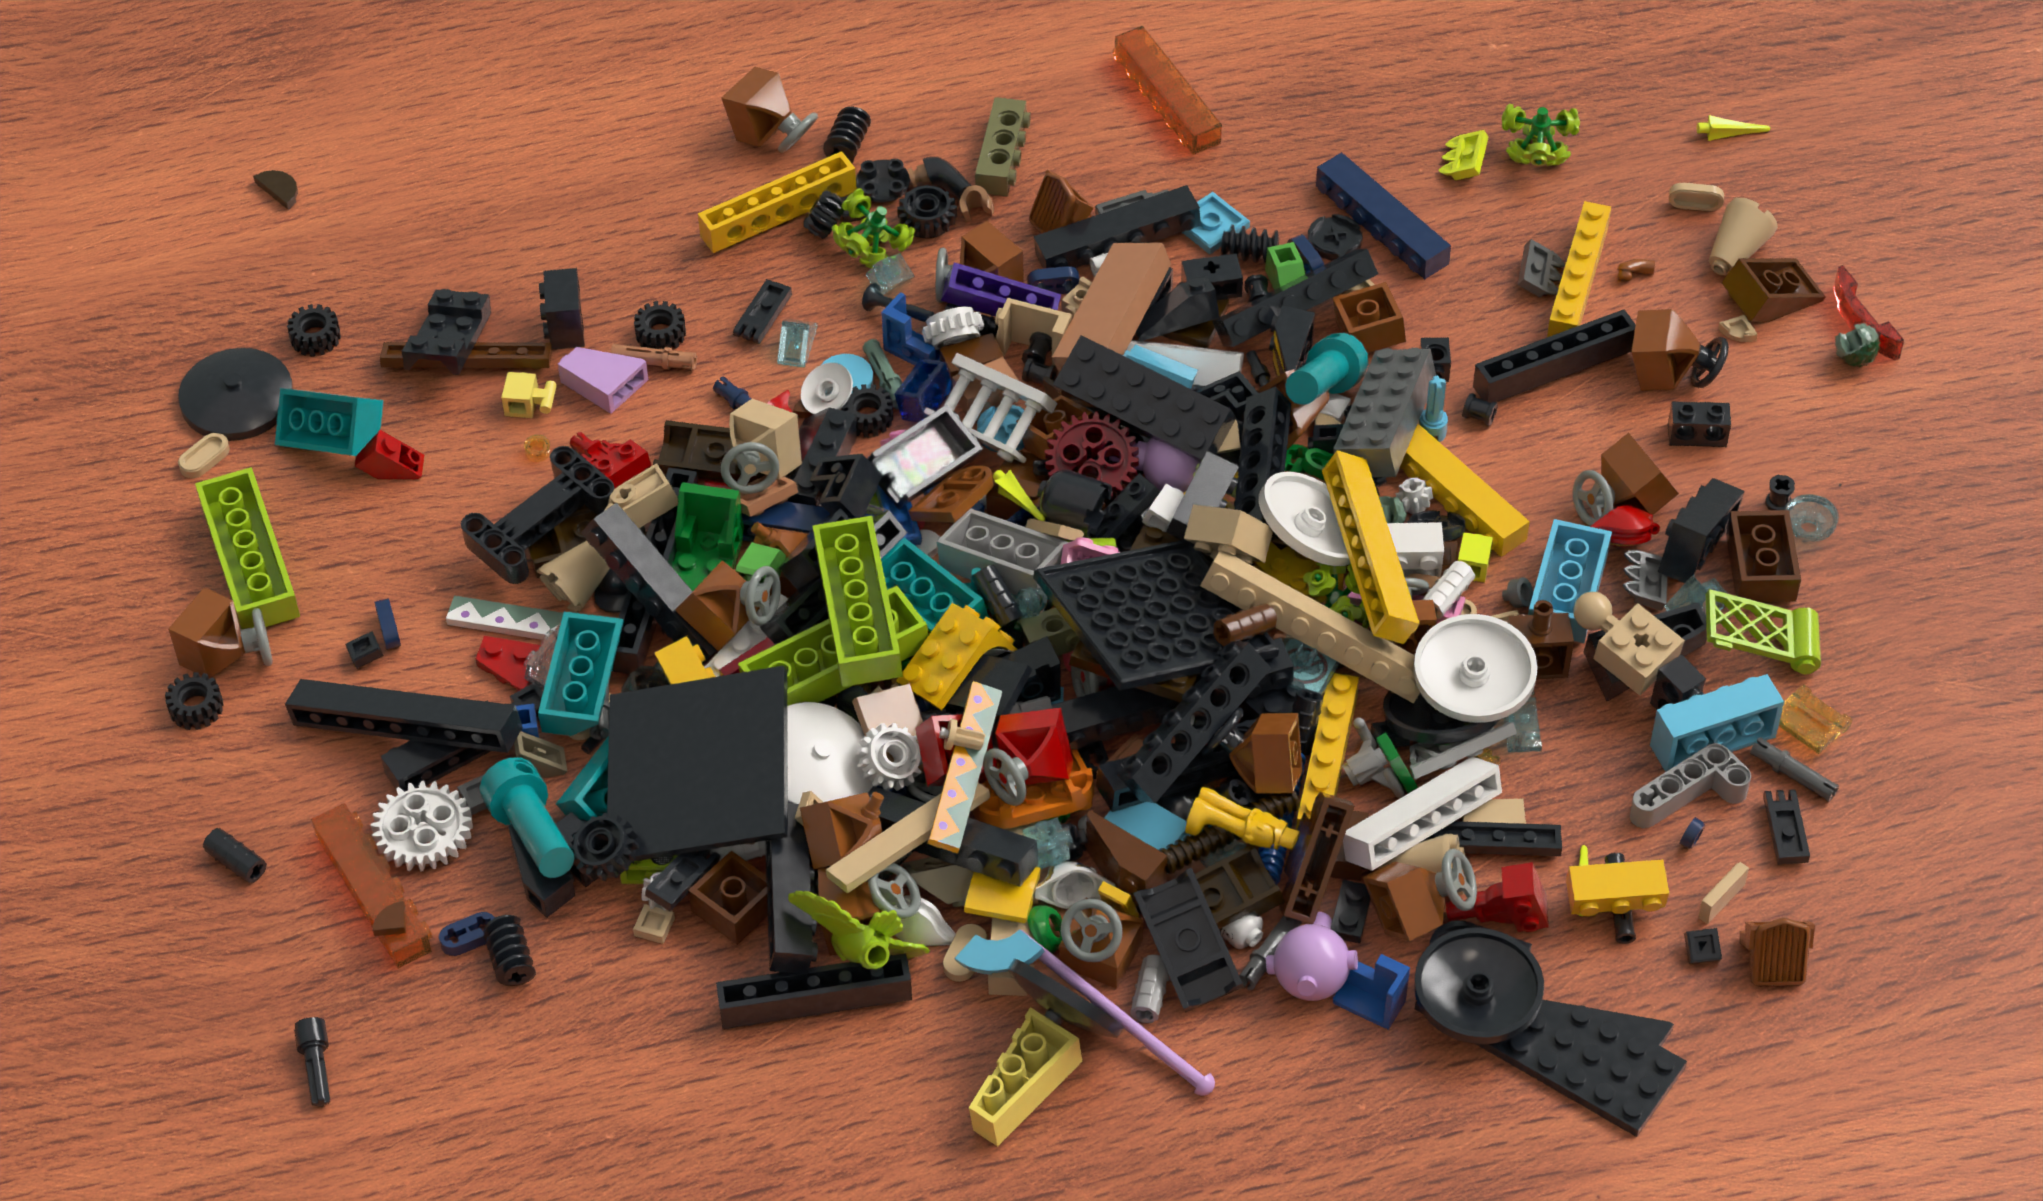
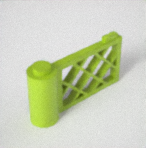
M1711 589L1705 594L1707 642L1713 643V647L1731 651L1734 648L1791 663V668L1801 674H1811L1820 668L1819 616L1815 610L1804 607L1792 611ZM1715 601L1723 603L1729 609V612L1723 614L1715 605ZM1741 610H1750L1757 619L1751 622ZM1734 615L1744 627L1738 630L1728 618ZM1773 616L1783 619V627L1779 629L1769 617ZM1761 622L1772 634L1765 637L1755 625ZM1721 624L1731 635L1725 636L1716 633V625ZM1748 630L1758 642H1749L1742 634ZM1776 638L1784 646V651L1776 649L1770 641Z

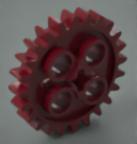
M1083 412L1082 420L1080 421L1074 415L1071 416V425L1062 421V432L1054 429L1053 436L1056 440L1048 439L1047 441L1050 450H1045V458L1050 460L1045 462V468L1051 470L1048 473L1049 478L1056 471L1064 469L1072 471L1079 469L1077 473L1083 475L1088 473L1095 474L1098 477L1097 480L1111 484L1112 495L1110 501H1113V492L1115 491L1120 494L1123 491L1122 485L1127 486L1131 482L1129 477L1137 476V470L1133 468L1139 466V459L1134 457L1139 454V447H1132L1136 442L1135 436L1127 437L1129 434L1128 427L1119 429V419L1111 424L1109 414L1103 420H1099L1098 412L1094 413L1093 419H1089L1086 412ZM1091 435H1097L1101 437V440L1097 443H1091L1087 438ZM1110 442L1113 444V445H1110V446L1105 447V445L1108 444V443H1110ZM1069 452L1079 455L1076 460L1072 461L1067 460L1064 456ZM1109 456H1116L1120 461L1116 464H1109L1105 459Z

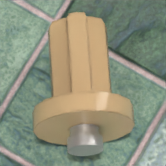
M950 719L947 729L941 728L939 738H945V750L951 751L953 745L981 750L985 735L980 731L957 727V720Z

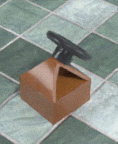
M1672 309L1638 311L1631 353L1641 391L1675 390L1691 366H1693L1691 382L1696 388L1708 386L1718 376L1726 362L1729 351L1728 341L1724 337H1716L1704 347ZM1705 371H1709V373L1703 379L1700 380L1699 377Z
M1238 707L1199 752L1200 755L1207 756L1220 746L1230 755L1234 767L1255 793H1293L1302 773L1298 713H1262L1243 735L1235 728L1243 716V709Z

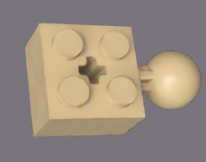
M1599 592L1584 593L1574 604V618L1581 627L1588 630L1602 629L1606 632L1598 642L1593 659L1640 696L1656 681L1659 668L1680 656L1685 640L1638 603L1620 621L1612 615V605L1609 599Z

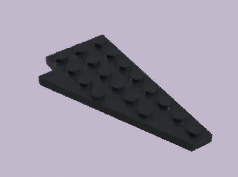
M1542 1000L1538 1015L1529 1027L1520 1034L1502 1042L1476 1044L1636 1137L1685 1070L1687 1061L1661 1047L1673 1031L1674 1024L1669 1021L1549 1000ZM1416 1001L1414 1009L1422 1013Z

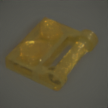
M1802 685L1784 701L1779 727L1817 754H1820L1841 733L1843 734L1849 729L1853 719L1847 714L1841 715L1811 694L1812 690ZM1803 703H1805L1806 705H1808L1809 707H1811L1813 710H1815L1816 712H1818L1819 714H1821L1823 717H1825L1826 719H1828V720H1829L1830 722H1832L1833 724L1829 723L1827 720H1825L1824 718H1822L1821 716H1819L1817 713H1815L1814 711H1812L1810 708H1808L1807 706H1805Z

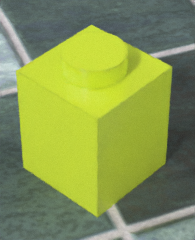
M1464 532L1458 561H1463L1472 568L1475 573L1473 581L1485 583L1493 537Z

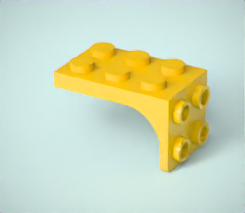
M951 603L903 670V677H898L896 682L901 686L910 684L913 694L942 711L985 652L994 647H1000L1013 652L1018 649L1012 645L1015 640L1002 630L998 631L1001 627L988 617H985L984 620L979 618L980 614L967 605L961 608Z

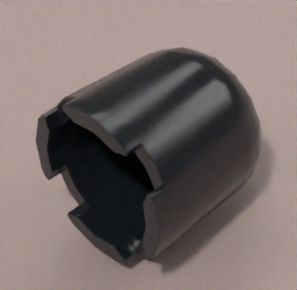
M1072 470L1056 471L1050 476L1048 481L1043 480L1039 486L1037 496L1040 497V511L1049 522L1081 530L1084 533V538H1090V534H1096L1106 515V512L1101 509L1105 498L1111 499L1112 486Z

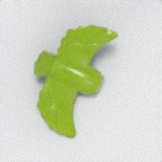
M795 891V893L788 894V901L811 915V918L833 933L831 943L842 961L847 959L850 962L860 963L866 969H878L887 963L889 955L906 953L907 959L923 956L931 951L924 944L902 942L901 940L891 938L903 930L901 918L897 917L895 910L889 912L882 911L881 913L876 912L870 924L864 925L857 919L852 918L849 912L842 910L833 900L828 901L824 897L816 896L809 891Z

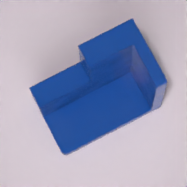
M900 292L881 312L883 348L885 351L930 373L940 362V350H935L932 344L925 343L923 335L912 330L911 317L906 312V295Z
M1383 954L1376 961L1375 969L1358 961L1357 970L1349 971L1344 985L1333 997V1004L1389 1030L1406 1002L1410 967Z

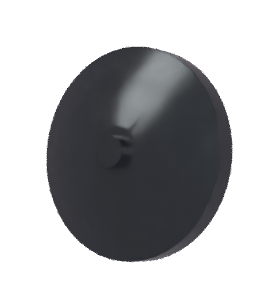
M233 348L209 355L196 363L183 378L179 388L178 399L185 421L196 432L203 436L219 433L223 434L228 441H237L258 436L277 425L280 388L293 389V383L287 367L272 354L252 348Z
M1389 690L1383 701L1384 718L1387 726L1397 735L1420 743L1443 744L1467 740L1488 731L1501 720L1475 723L1451 718L1432 707L1421 693L1415 702L1412 703Z
M1464 928L1439 937L1425 949L1416 967L1414 992L1421 1012L1436 1029L1449 1037L1463 1042L1492 1044L1515 1037L1534 1021L1543 1000L1544 978L1541 967L1534 955L1515 938L1492 929Z
M1014 958L1007 969L1021 988L1047 1010L1044 1016L1056 1024L1061 1025L1064 1020L1083 1030L1113 1038H1118L1124 1026L1110 1015L1028 964Z

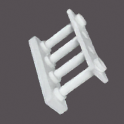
M956 353L951 363L960 369L958 373L960 377L944 405L947 404L954 411L969 382H973L975 378L981 380L980 384L982 387L962 423L978 439L979 443L998 451L997 455L1010 463L1014 459L1025 463L1027 458L1016 450L1036 412L1040 413L1041 409L1052 413L1057 403L1040 390ZM998 388L1004 391L1002 393L1004 397L985 432L982 434L972 429L990 394ZM1019 398L1026 401V408L1006 444L995 440L994 437L1013 403L1018 402ZM927 407L924 411L928 416L935 412Z

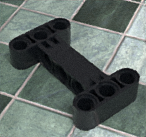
M559 446L550 454L554 479L495 524L480 513H470L461 520L460 524L466 547L510 584L522 583L529 576V568L524 550L583 505L599 515L604 512L609 504V497L615 489L614 483L569 446Z

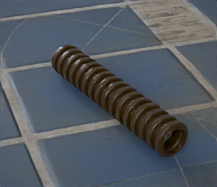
M1295 791L1293 793H1274V795L1269 793L1265 798H1259L1257 803L1251 802L1249 807L1243 806V808L1250 810L1257 808L1272 814V816L1280 820L1283 818V814L1288 816L1292 811H1298L1300 809V801ZM1208 825V828L1204 827L1196 836L1186 835L1183 837V841L1178 839L1175 841V845L1170 843L1166 846V849L1160 848L1159 851L1167 855V873L1173 874L1176 869H1183L1184 864L1189 866L1192 864V860L1197 862L1201 859V856L1207 857L1209 852L1215 853L1217 848L1223 849L1226 844H1233L1234 839L1239 841L1241 838L1223 828Z

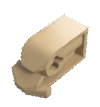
M656 463L615 488L609 497V504L606 509L617 502L635 525L640 528L678 505V497Z

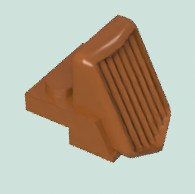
M1047 169L1029 214L1030 223L1039 233L1042 234L1093 217L1091 212L1094 207L1065 178Z
M1294 369L1284 372L1256 390L1260 393L1276 387L1291 402L1287 450L1305 432L1326 406L1330 396L1327 391L1309 404L1300 405L1294 403L1288 397L1285 388L1287 378L1295 372Z
M1779 918L1765 922H1745V931H1739L1740 944L1749 949L1751 982L1756 986H1793L1804 984L1807 978L1809 949H1813L1815 924L1810 921H1794L1788 918Z

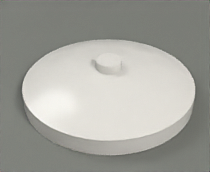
M1280 472L1271 476L1259 493V506L1264 519L1275 534L1292 549L1316 562L1331 566L1351 564L1326 484L1313 477L1296 472Z
M1480 614L1454 616L1433 626L1419 642L1414 659V678L1420 693L1426 701L1439 712L1466 722H1491L1513 714L1531 696L1537 676L1535 652L1526 637L1507 622Z
M803 702L787 706L788 803L799 804L802 793L812 791L823 802L869 792L873 782L868 778L864 779L862 768L857 766L860 763V757L856 755V752L862 748L859 741L865 737L860 724L845 712L822 703Z

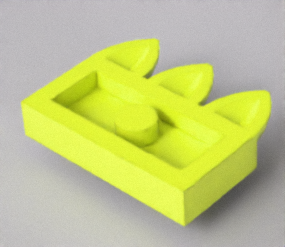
M1485 130L1459 135L1449 140L1445 145L1453 150L1442 156V159L1449 163L1442 166L1438 171L1444 175L1452 176L1454 180L1478 176L1489 138Z

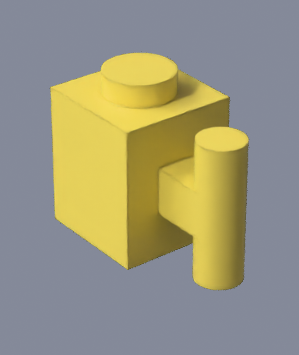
M508 372L501 397L504 415L533 418L536 404L540 405L539 410L542 413H550L557 384L554 381H547L545 388L540 389L538 388L536 374Z

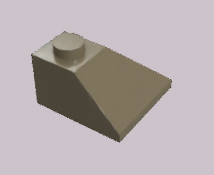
M933 857L902 863V867L913 877L916 884L947 904L952 903V906L955 907L965 905L974 873L972 870Z

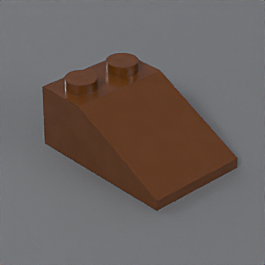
M1739 258L1721 282L1727 289L1729 296L1742 309L1743 315L1751 322H1770L1820 303L1826 298L1796 258Z
M1017 450L1027 458L1025 463L1015 459L1012 463L1005 460L998 470H1002L1005 474L1011 470L1027 496L1040 511V497L1037 496V492L1043 480L1048 481L1049 476L1034 475L1033 462L1041 459L1032 453ZM995 483L994 487L986 494L988 515L1026 526L1027 520H1030V518L1038 520L1024 508L999 494L998 484Z
M1090 810L1086 814V837L1088 840L1086 849L1102 875L1114 882L1116 888L1131 895L1137 911L1142 914L1134 892L1152 889L1167 882V855Z

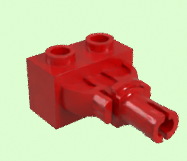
M582 432L576 433L577 437L574 435L570 439L571 448L581 453L583 458L614 483V488L651 467L648 451L631 439L624 444H610L606 440L592 441Z
M1533 862L1501 867L1502 882L1491 885L1485 891H1478L1475 905L1468 911H1462L1452 902H1446V913L1450 922L1476 917L1481 923L1489 921L1506 924L1514 923L1518 932H1534L1538 929L1549 928L1547 894Z

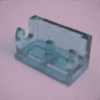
M1529 697L1520 709L1504 718V724L1506 722H1514L1517 734L1506 738L1508 752L1542 751L1536 697Z

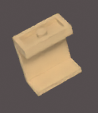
M1007 298L1003 308H999L996 313L995 324L998 325L995 339L1005 356L1011 341L1030 345L1029 339L1032 333L1044 332L1052 337L1051 351L1053 356L1072 321V314Z

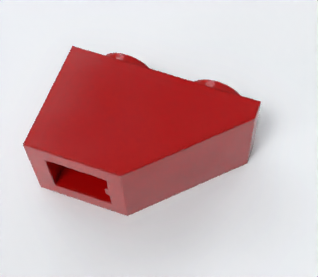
M379 430L357 454L355 467L376 479H419L422 477L425 455L384 431Z

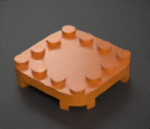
M1071 749L1073 765L1069 780L1025 785L1026 797L1023 803L1017 806L1008 805L1002 801L993 791L988 780H986L981 785L989 790L990 798L974 808L972 812L978 821L1007 829L1029 825L1050 818H1057L1078 810H1088L1093 805L1092 798L1094 796L1092 769H1087L1077 749ZM996 758L997 767L1000 769L1002 761ZM1001 784V786L1003 787V789L1008 793V791L1006 790L1005 786H1003V785Z

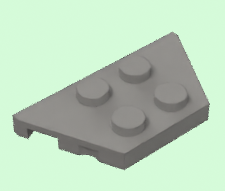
M1506 722L1495 729L1493 726L1488 731L1463 741L1443 744L1418 742L1411 745L1410 770L1413 779H1418L1438 769L1451 768L1457 764V760L1464 757L1477 756L1483 752L1484 748L1517 734L1514 722Z

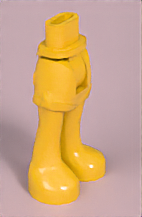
M1202 787L1199 796L1196 797L1185 828V833L1196 836L1205 825H1213L1235 834L1247 844L1270 848L1274 844L1273 849L1276 850L1280 846L1293 850L1300 835V831L1288 828V823L1282 819L1279 820L1272 816V814L1257 808L1253 810L1243 808L1221 796L1215 790Z

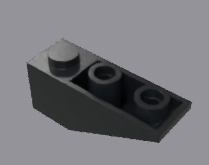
M511 824L508 828L526 899L548 918L575 897L573 885L575 879L570 871L556 878L543 876Z

